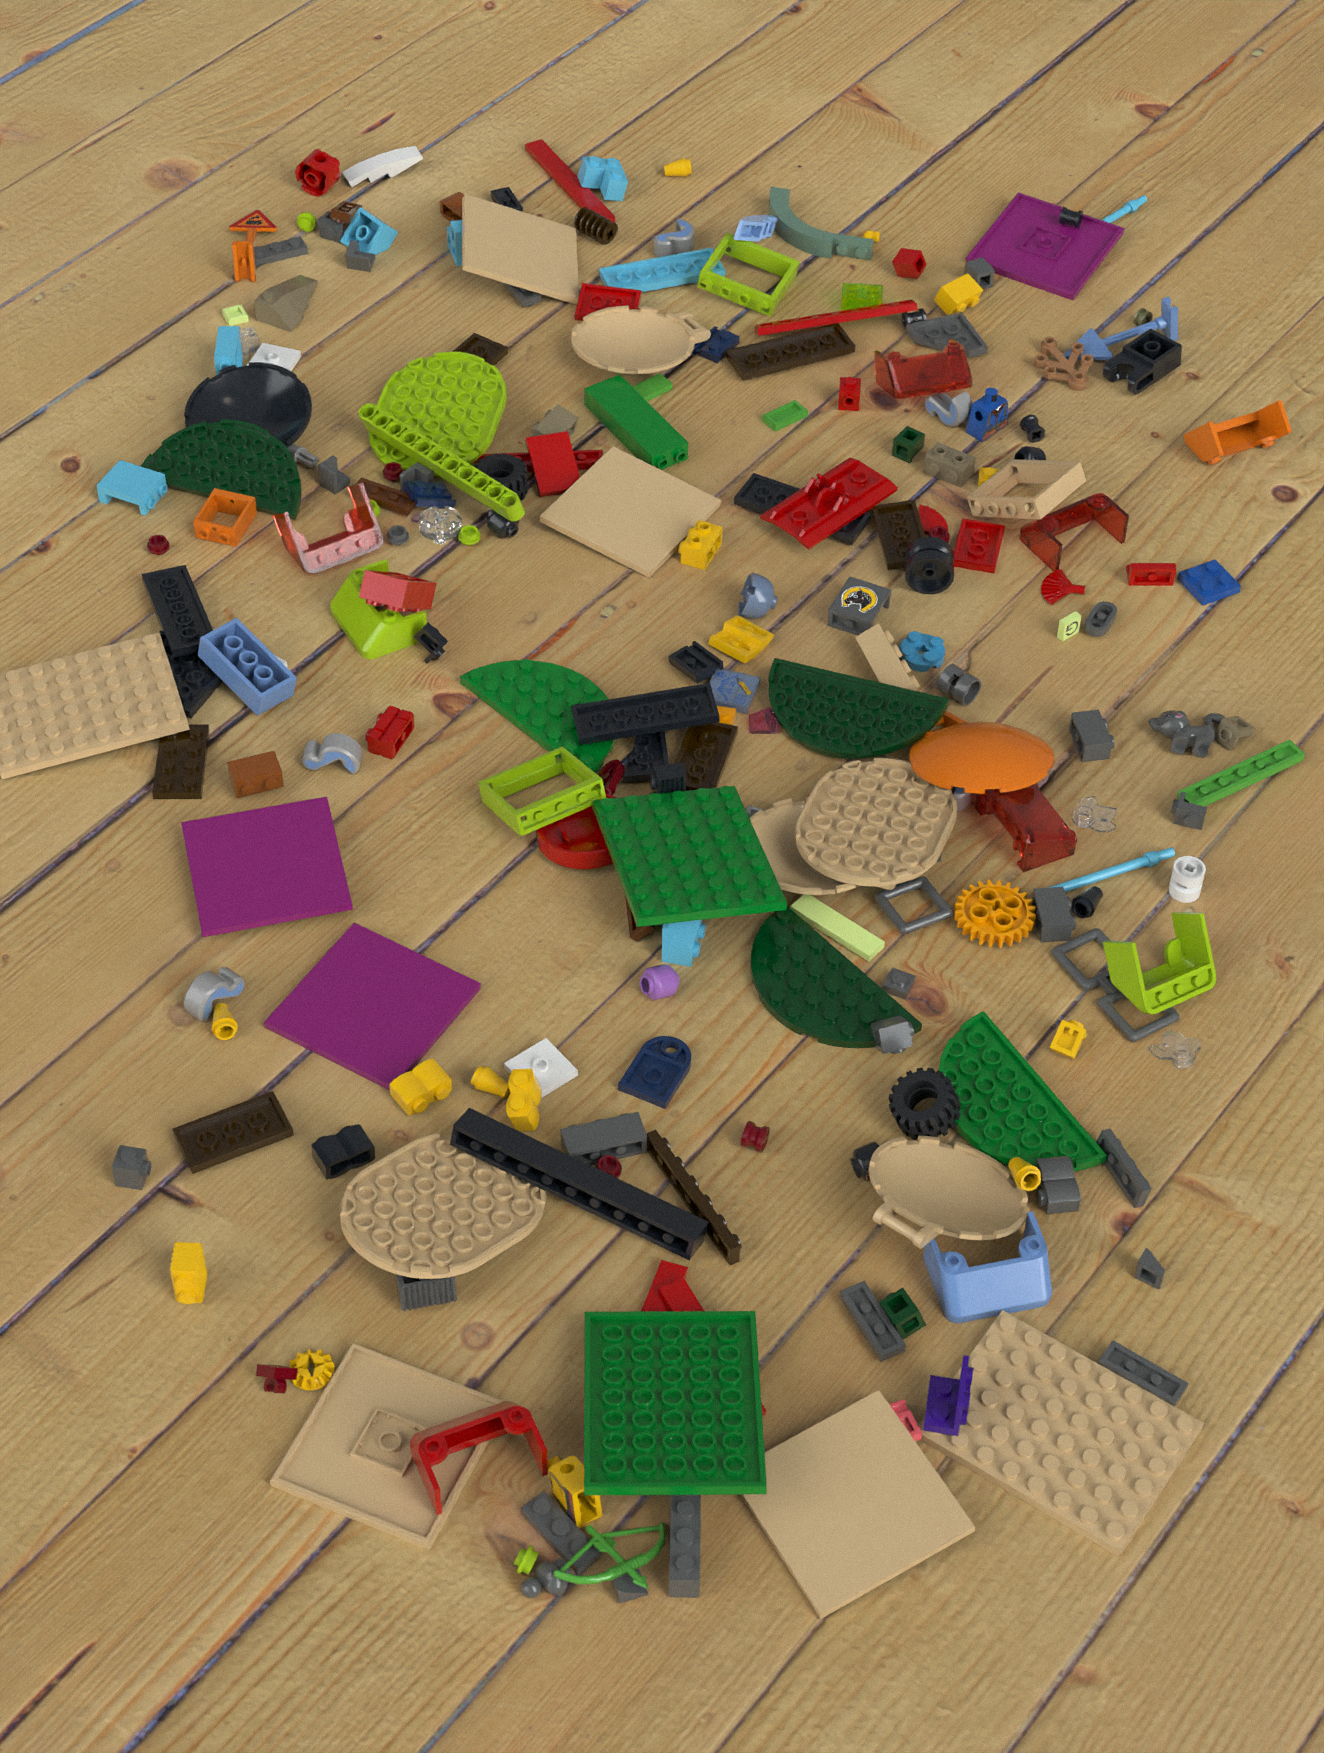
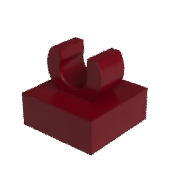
M257 1364L256 1376L266 1377L264 1391L285 1394L287 1389L285 1379L297 1380L298 1368Z

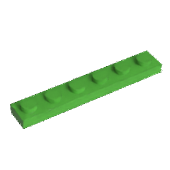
M1287 740L1178 791L1177 799L1179 800L1182 791L1186 792L1184 802L1207 806L1303 761L1305 753L1291 740Z

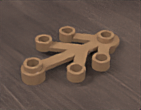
M1048 336L1041 342V352L1043 354L1035 356L1034 365L1036 367H1045L1044 377L1046 379L1066 381L1071 389L1081 391L1089 383V377L1086 373L1089 367L1093 365V356L1090 354L1082 355L1084 345L1075 342L1071 345V354L1067 360L1057 348L1056 339ZM1046 355H1052L1057 362L1047 360ZM1082 355L1081 367L1077 372L1074 369V366L1079 356ZM1057 370L1065 371L1067 374L1059 373Z

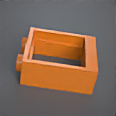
M214 488L193 520L195 538L237 547L257 515L255 497ZM218 512L239 516L233 527L211 523Z

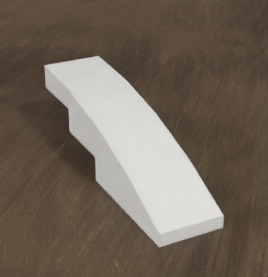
M416 146L400 148L364 160L342 173L350 186L354 187L367 178L371 183L385 174L392 178L422 160L423 157Z

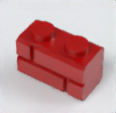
M394 706L387 707L384 713L378 715L374 728H369L366 733L365 740L368 743V751L379 756L381 754L383 757L391 760L394 759L415 728L414 714L403 709L401 711Z

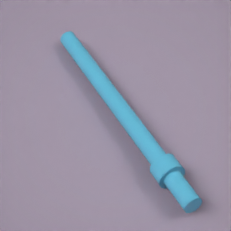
M1142 195L1136 200L1128 201L1124 207L1103 218L1102 221L1112 223L1127 213H1133L1139 206L1147 202L1146 196Z
M1172 847L1158 852L1150 851L1144 853L1143 857L1048 888L1063 887L1064 892H1068L1144 866L1152 867L1158 865L1159 861L1174 857L1175 851Z

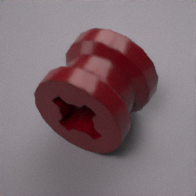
M748 1121L744 1128L740 1145L745 1148L753 1147L757 1152L762 1153L769 1138L770 1127H758L754 1122Z

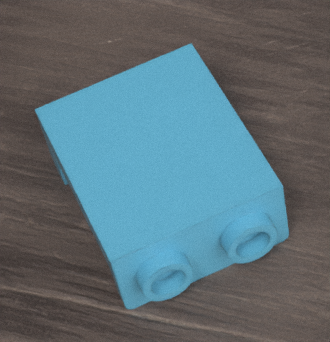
M119 460L97 484L99 502L108 504L115 497L138 505L140 514L144 516L154 508L161 497L165 496L168 489L165 474Z

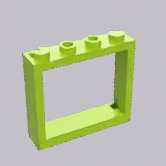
M727 232L700 271L697 287L771 317L796 278L800 261L750 241L735 240V235ZM726 254L783 278L772 295H768L712 271L722 256Z
M563 746L478 782L482 802L520 836L593 806V800L606 798L602 778ZM561 753V758H559V757H556V758H555V755H558V754ZM563 772L578 783L517 810L503 799L506 796Z

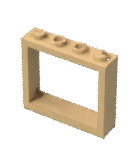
M1012 459L967 496L972 516L1041 520L1086 482L1081 461ZM1018 483L1049 484L1034 498L1003 496Z

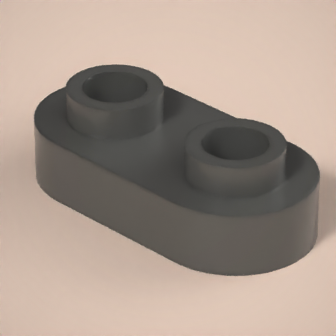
M1107 601L1097 603L1086 619V633L1093 637L1105 635L1116 619L1117 607Z

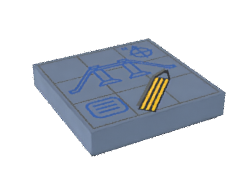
M726 669L715 670V674L712 675L709 683L716 705L735 708L736 712L747 714L760 685V677Z

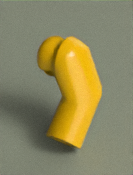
M869 230L863 234V238L874 239V242H878L880 233Z

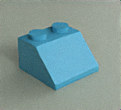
M359 207L340 242L348 247L350 240L358 241L360 252L377 255L389 249L398 231L374 214Z
M702 920L663 924L662 962L691 967L694 957H699L701 948L699 938L704 939L706 924H702Z

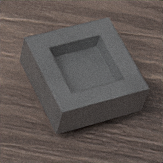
M892 967L882 989L890 995L906 1000L915 984L916 976Z

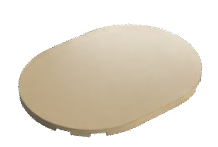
M874 758V761L862 763L860 760L843 764L842 768L834 772L829 771L813 788L796 822V846L802 858L812 868L834 880L859 886H888L903 883L922 875L937 862L956 822L957 801L952 794V789L941 788L923 780L913 771L910 762L888 758Z
M438 1133L416 1139L360 1171L349 1182L341 1199L340 1224L344 1236L353 1249L375 1266L388 1272L411 1278H447L476 1269L527 1237L542 1218L546 1202V1191L451 1146V1135L440 1136Z

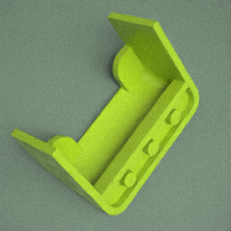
M384 559L353 570L331 600L330 609L331 614L359 654L366 659H375L419 643L414 636L427 624L426 612L424 610L403 617L400 612L388 609L378 612L373 605L366 604V599L359 597L365 570L389 572L388 560Z
M1171 913L1176 938L1169 940L1165 945L1164 957L1166 963L1144 973L1141 972L1135 942H1103L1112 984L1142 1013L1157 1014L1214 987L1216 971L1204 913Z

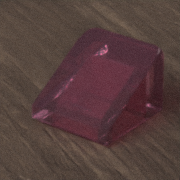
M770 707L749 715L751 734L778 733V722Z

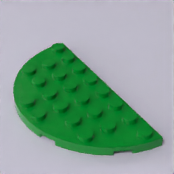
M524 659L488 664L472 669L460 676V683L549 752L563 746L596 773L603 766L609 752L611 753L613 750L615 739L579 745L571 706L608 700V698L595 683L574 670L553 663ZM561 753L555 755V757L561 758Z
M984 1011L973 1016L960 1026V1030L952 1039H949L943 1050L939 1071L943 1072L944 1076L950 1079L958 1095L961 1110H958L960 1113L959 1120H954L956 1123L954 1128L968 1143L977 1150L1006 1165L1014 1157H1020L1036 1167V1159L1069 1156L1073 1171L1075 1172L1106 1162L1107 1155Z

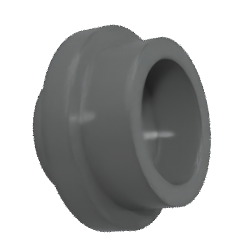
M395 525L389 529L387 540L393 545H402L409 540V533L405 527Z

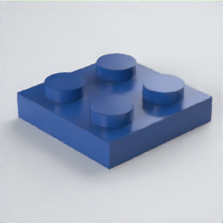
M1216 559L1178 573L1177 578L1202 606L1239 593L1241 585Z

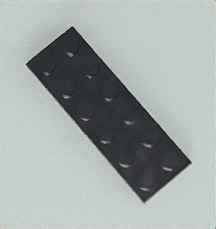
M753 473L734 497V504L763 514L800 489ZM863 513L829 537L853 545L871 520V513Z
M186 565L141 574L143 584L172 656H186L187 654L198 652L200 637L213 631Z
M710 683L571 706L579 745L720 722L719 712Z

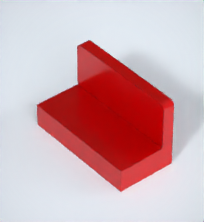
M1176 564L1126 565L1129 586H1173Z

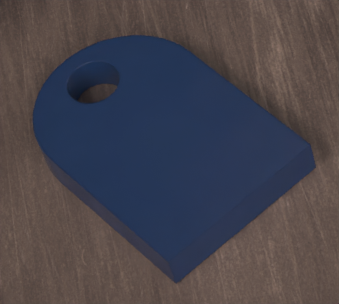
M659 1036L648 1040L641 1047L619 1081L618 1090L666 1109L691 1068V1051L682 1040L671 1036ZM675 1048L678 1051L675 1053H667L665 1049Z

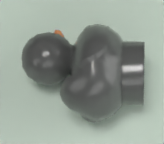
M558 1558L554 1562L546 1561L540 1563L536 1568V1577H526L522 1582V1594L527 1598H535L541 1593L543 1587L553 1596H562L566 1591L568 1581L554 1577V1571L560 1570L566 1562ZM570 1567L565 1573L572 1574Z

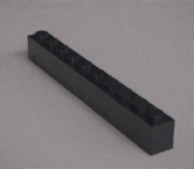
M468 1108L453 1125L450 1140L451 1146L689 1261L704 1242L709 1224L708 1221L476 1110Z

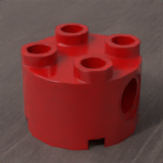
M315 149L297 165L295 170L297 182L300 180L302 183L301 188L310 195L318 197L326 194L339 181L340 162L337 158L330 156L326 152Z

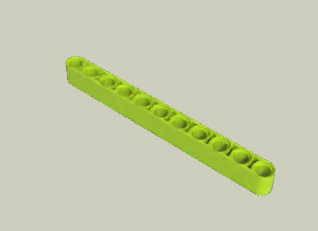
M367 403L360 407L358 415L369 432L416 462L429 468L435 474L506 519L518 521L523 518L525 509L515 492L378 406Z

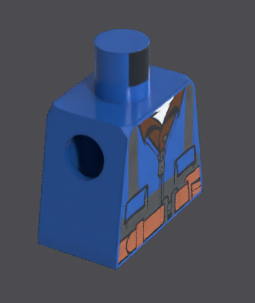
M987 388L985 395L975 401L971 407L966 433L981 442L1008 425V401L1000 396L995 388Z

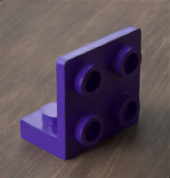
M963 1355L959 1379L930 1375L923 1431L958 1436L960 1425H966L974 1367H968L969 1356Z

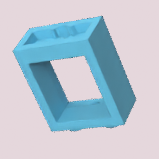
M218 326L214 353L216 375L220 374L219 370L233 365H236V367L243 366L240 326Z

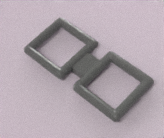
M925 876L896 884L894 889H883L884 891L875 895V900L901 934H908L950 918L953 915V910ZM922 887L940 911L905 923L888 900Z
M1099 928L1088 931L1052 949V956L1083 990L1088 991L1100 986L1107 993V995L1097 1000V1005L1131 1042H1136L1179 1020V1013L1173 1007L1163 1010L1165 1016L1134 1030L1111 1005L1125 996L1112 984L1109 970L1087 979L1065 955L1095 939L1102 947L1104 941H1111Z

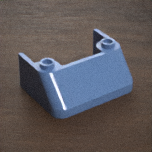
M1033 1211L1027 1213L1023 1239L1020 1241L1018 1248L1019 1258L968 1267L966 1259L960 1253L954 1251L940 1253L935 1238L924 1246L923 1259L941 1309L947 1320L953 1323H964L998 1316L1002 1310L1007 1313H1014L1043 1307L1050 1302L1052 1284L1047 1245Z

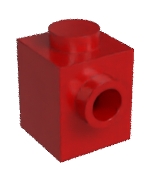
M901 248L892 261L898 277L918 279L927 266L921 250Z
M840 377L838 410L859 411L861 378Z

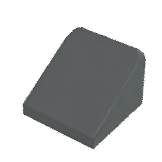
M1146 1248L1138 1260L1134 1277L1160 1289L1165 1270L1151 1251Z
M639 1568L635 1571L641 1576ZM628 1573L611 1580L618 1603L647 1596V1590L633 1583L634 1579Z

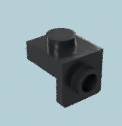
M429 622L414 636L430 652L424 659V662L428 663L432 658L437 661L445 652L443 647L448 640Z

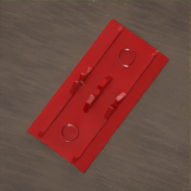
M848 458L824 475L818 473L816 475L817 479L811 477L807 486L760 515V519L781 528L809 550L897 492L898 487L891 480L861 461Z

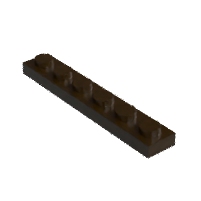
M656 1129L647 1133V1152L691 1213L709 1222L706 1234L727 1263L731 1266L739 1262L742 1245L738 1236L730 1232L724 1217L721 1214H717L713 1209L709 1196L703 1195L693 1175L689 1176L682 1159L679 1156L676 1157L671 1151L668 1140L665 1137L662 1138Z

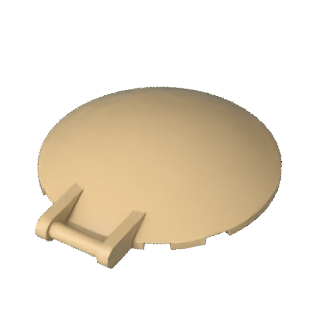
M617 306L601 309L583 317V322L580 324L576 323L573 327L571 344L579 357L598 368L623 374H648L663 371L682 363L691 355L694 345L708 340L711 332L706 327L698 324L693 319V315L688 311L664 315L657 313L658 309L641 306V310L629 309V306Z
M791 798L773 803L772 808L768 810H759L750 818L782 890L798 894L826 895L848 891L859 886L829 878L812 868L802 858L795 842V827L806 801L792 802ZM896 884L875 887L892 890L895 888Z
M918 1136L917 1140H907L905 1137H899L880 1145L873 1153L868 1170L871 1183L885 1202L876 1210L872 1220L879 1225L885 1224L913 1241V1245L920 1249L939 1234L968 1240L1002 1238L1017 1231L1026 1221L1027 1213L1029 1212L1027 1207L1028 1196L1025 1190L1017 1187L1012 1179L1011 1171L994 1158L968 1145L955 1142L953 1146L941 1143L939 1137ZM898 1213L922 1227V1229L917 1231L893 1216Z

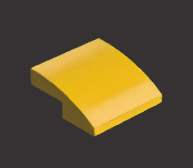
M737 615L725 621L723 630L710 636L708 645L746 664L771 642L774 634Z

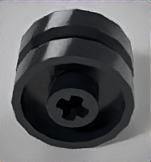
M924 537L912 542L907 548L905 555V580L908 586L921 594L931 595L948 589L954 581V551L952 546L945 540L937 537Z

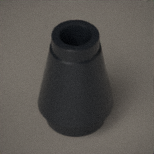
M1093 886L1075 897L1072 901V912L1082 919L1091 917L1103 897L1102 890Z

